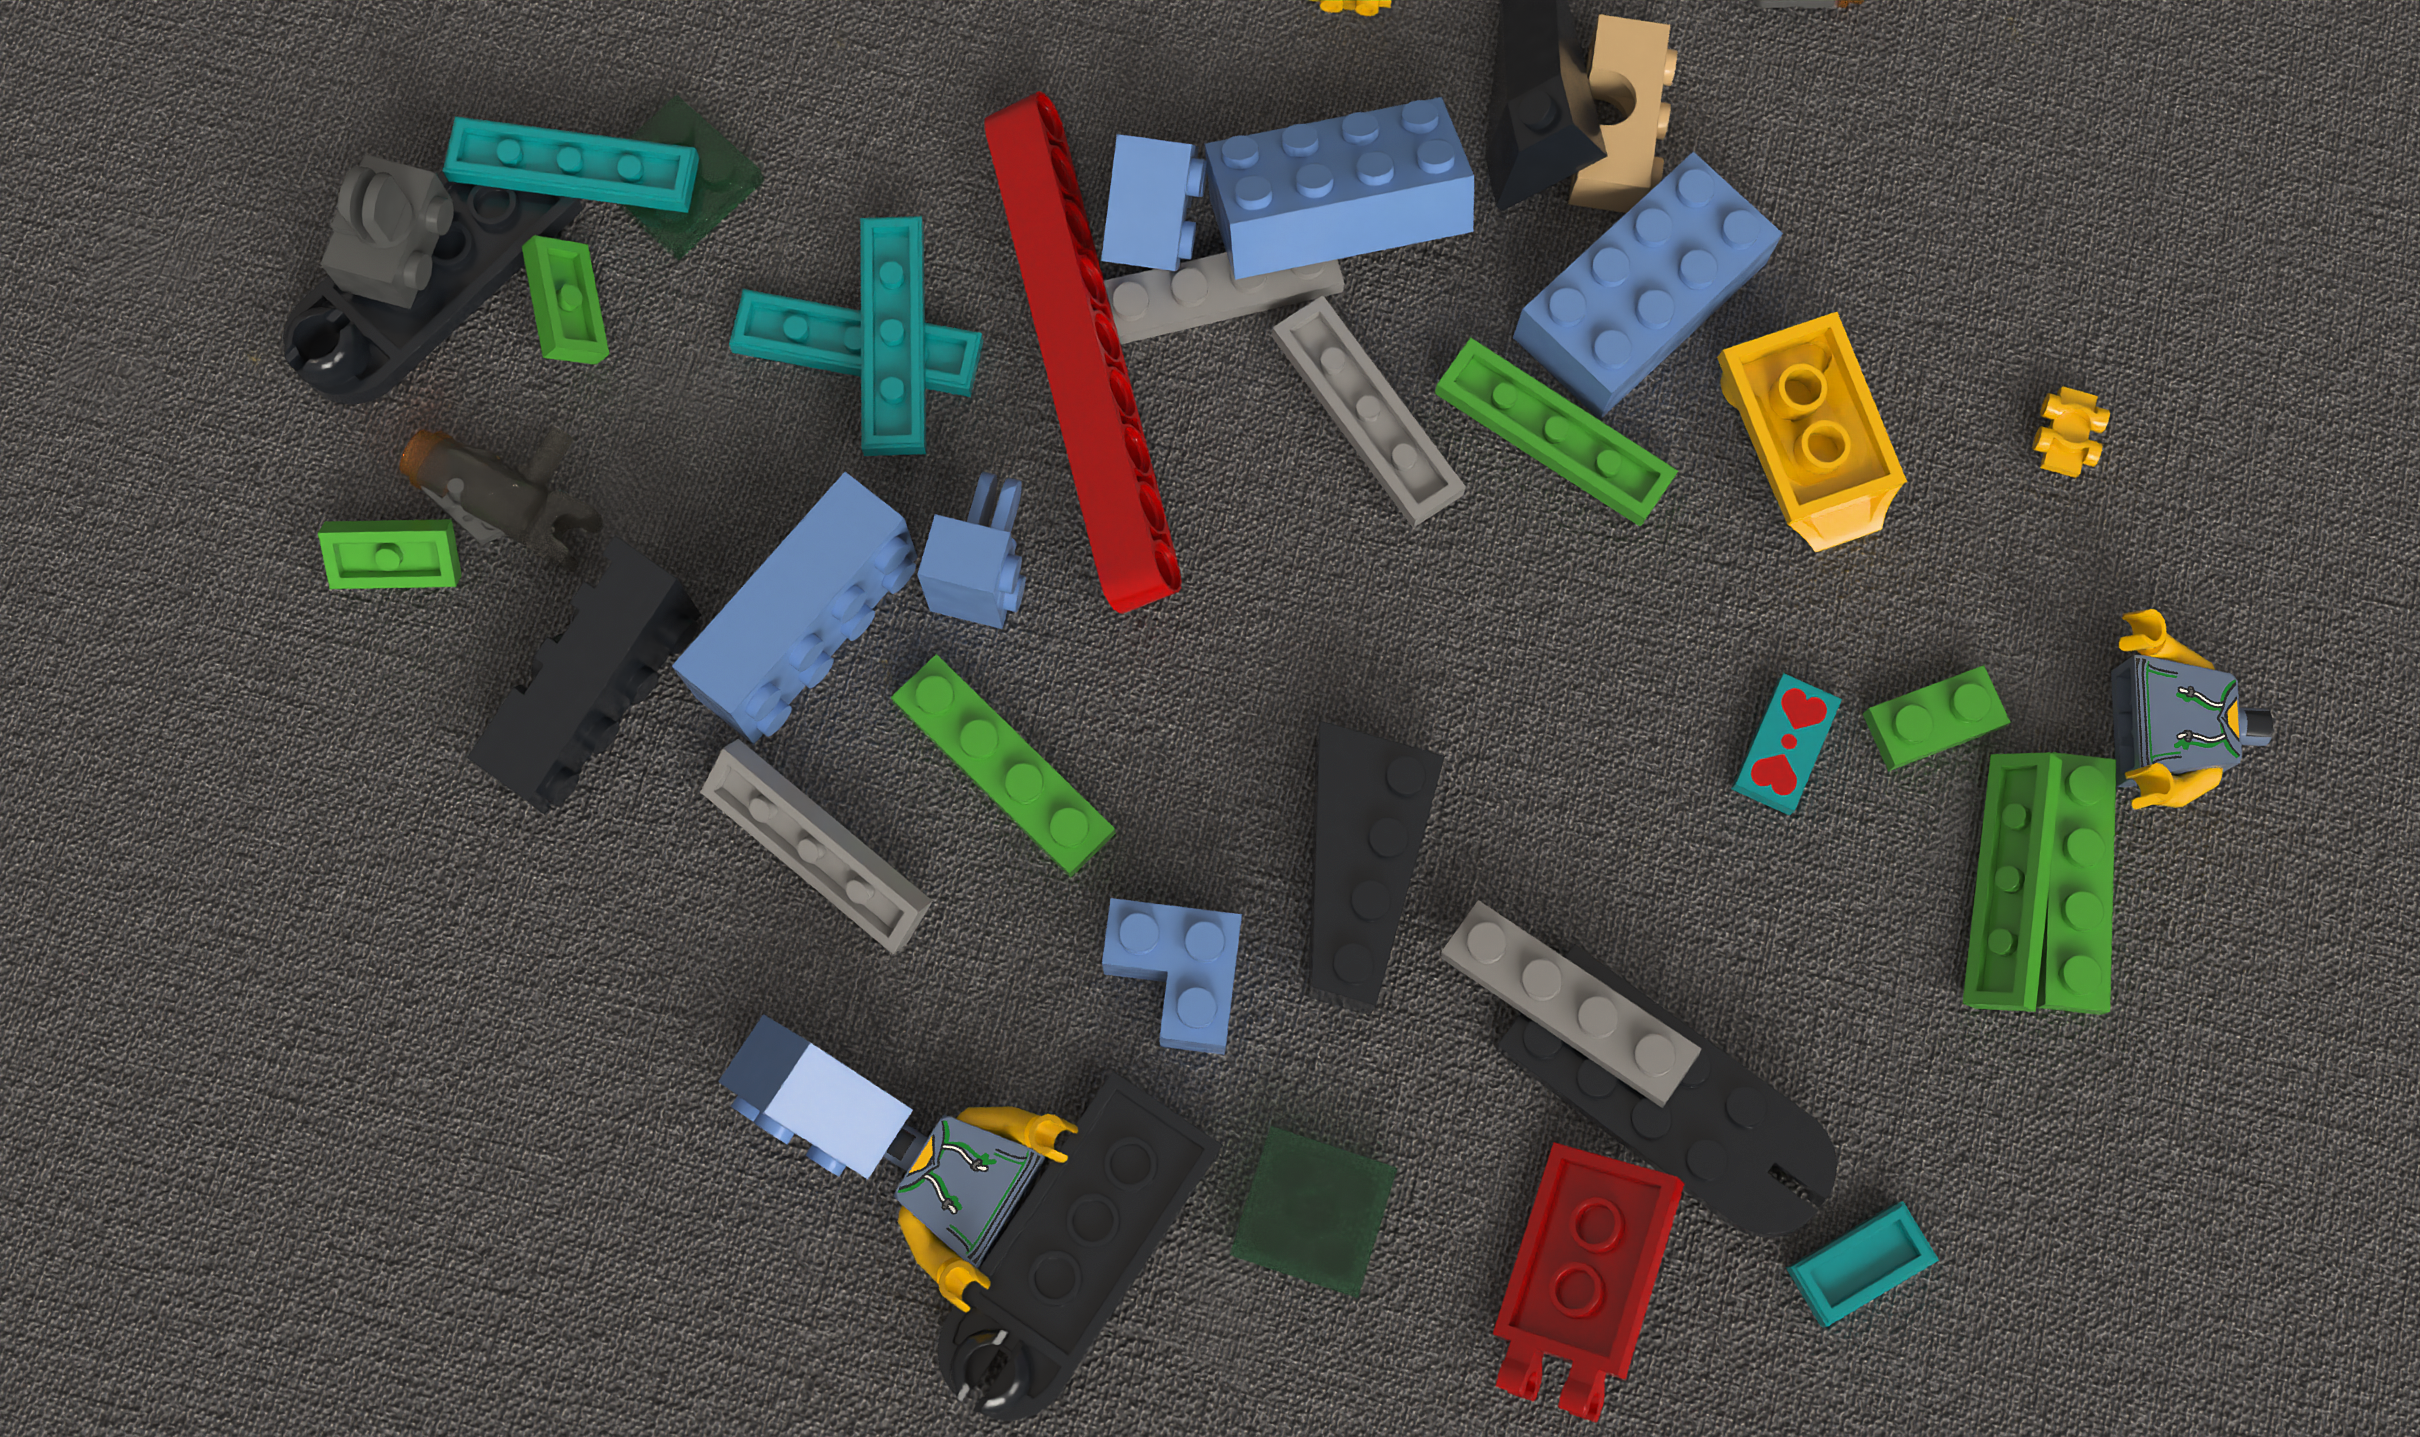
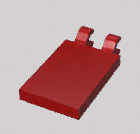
M1553 1142L1493 1331L1494 1336L1510 1342L1506 1357L1497 1376L1496 1387L1506 1390L1509 1394L1534 1402L1542 1381L1543 1354L1572 1362L1568 1378L1560 1395L1558 1408L1568 1411L1571 1415L1597 1423L1604 1403L1606 1374L1626 1380L1685 1183L1680 1178Z

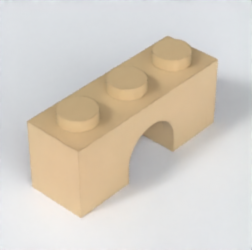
M1599 14L1589 44L1586 74L1593 99L1604 100L1613 104L1620 110L1625 120L1615 125H1600L1608 156L1572 175L1568 204L1627 213L1661 182L1664 158L1654 157L1656 139L1664 140L1671 108L1670 103L1661 102L1663 86H1671L1677 61V50L1667 49L1670 32L1669 24Z

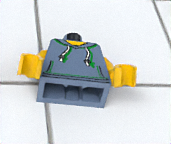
M2146 609L2123 613L2122 619L2131 625L2133 635L2121 637L2119 639V648L2127 652L2137 650L2141 655H2133L2111 671L2116 787L2139 786L2141 797L2131 800L2134 809H2140L2153 804L2174 808L2183 807L2217 787L2222 778V773L2240 764L2242 745L2266 746L2270 742L2273 732L2272 715L2265 708L2239 707L2238 680L2231 673L2215 670L2210 661L2166 633L2165 620L2160 612L2155 609Z
M1013 1106L968 1107L956 1119L943 1115L929 1137L904 1123L883 1155V1158L907 1172L893 1197L902 1204L898 1215V1224L916 1262L939 1284V1291L943 1297L960 1310L968 1312L971 1309L962 1300V1293L966 1285L972 1281H977L986 1289L990 1287L991 1282L989 1278L978 1269H980L1045 1165L1047 1161L1045 1156L1061 1163L1067 1160V1155L1054 1149V1142L1057 1135L1062 1131L1068 1130L1077 1134L1078 1127L1054 1114L1040 1116Z

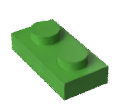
M534 235L522 246L542 356L547 359L597 365L610 354L588 244Z
M452 519L325 521L318 531L329 589L456 587L462 576Z
M1984 665L1870 707L1863 713L1888 771L2003 729L2011 723Z

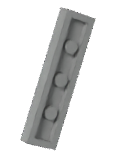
M1226 252L1182 262L1177 271L1152 269L1104 281L1120 344L1319 298L1322 295L1325 297L1342 293L1344 289V280L1338 259L1235 280Z
M1323 295L1272 327V338L1412 528L1418 526L1464 495L1466 486Z
M737 739L722 749L700 793L889 952L895 954L905 946L933 901L741 740Z
M1479 900L1441 951V958L1662 1108L1700 1054V1047Z

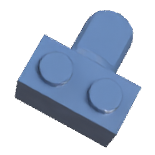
M981 473L967 522L937 514L934 515L917 573L931 612L1003 629L1007 611H1018L1024 593L1026 576L1020 575L1022 557L1015 555L1017 543L1011 537V531L1021 498L1022 482L1020 480L1012 478L1005 480L991 527H988L997 490V475L992 473Z

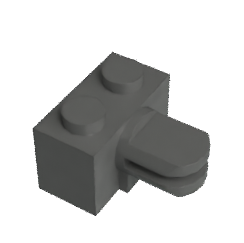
M364 154L360 166H353L342 182L338 197V209L331 224L334 231L320 265L341 291L411 309L418 290H423L430 280L432 272L431 256L440 235H445L451 226L454 213L453 200L435 172Z

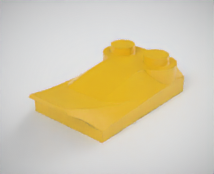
M1838 312L1723 349L1717 357L1722 369L1720 380L1722 393L1728 403L1739 410L1787 525L1797 531L1815 552H1820L1881 530L1891 501L1907 480Z

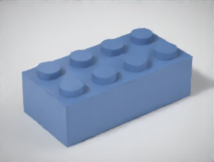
M1442 97L1416 100L1408 104L1367 112H1355L1347 116L1306 124H1295L1286 128L1246 136H1234L1225 140L1205 143L1210 201L1235 280L1473 232L1474 174Z
M1692 152L1522 309L1513 339L1600 420L1766 265L1783 233L1695 152Z
M844 472L676 660L672 668L697 700L751 744L754 745L763 734L767 737L773 735L788 719L792 711V707L789 704L805 686L809 689L815 687L827 675L834 662L831 656L847 638L850 641L857 639L868 628L875 616L873 608L888 591L892 594L897 593L912 577L916 569L914 561L918 556L905 518L851 475Z

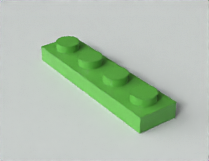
M1471 337L1436 385L1434 394L1639 527L1645 522L1678 472L1669 464Z
M937 654L890 697L893 704L1070 878L1116 834L1115 828Z
M2051 752L1991 754L1962 1002L1974 1009L2036 1012L2062 759Z
M2052 752L2062 759L2036 1008L2102 1015L2110 1012L2116 759Z

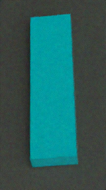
M455 116L442 172L450 182L688 213L700 157L694 147Z
M922 216L860 218L861 449L864 456L926 454L924 224Z
M743 289L729 346L732 353L861 377V311ZM925 323L926 389L971 397L983 346L982 333Z

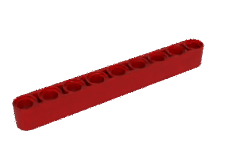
M1037 91L988 115L985 118L984 127L1099 581L1111 607L1119 614H1124L1178 593L1181 589L1182 579L1060 115L1050 98L1044 92Z

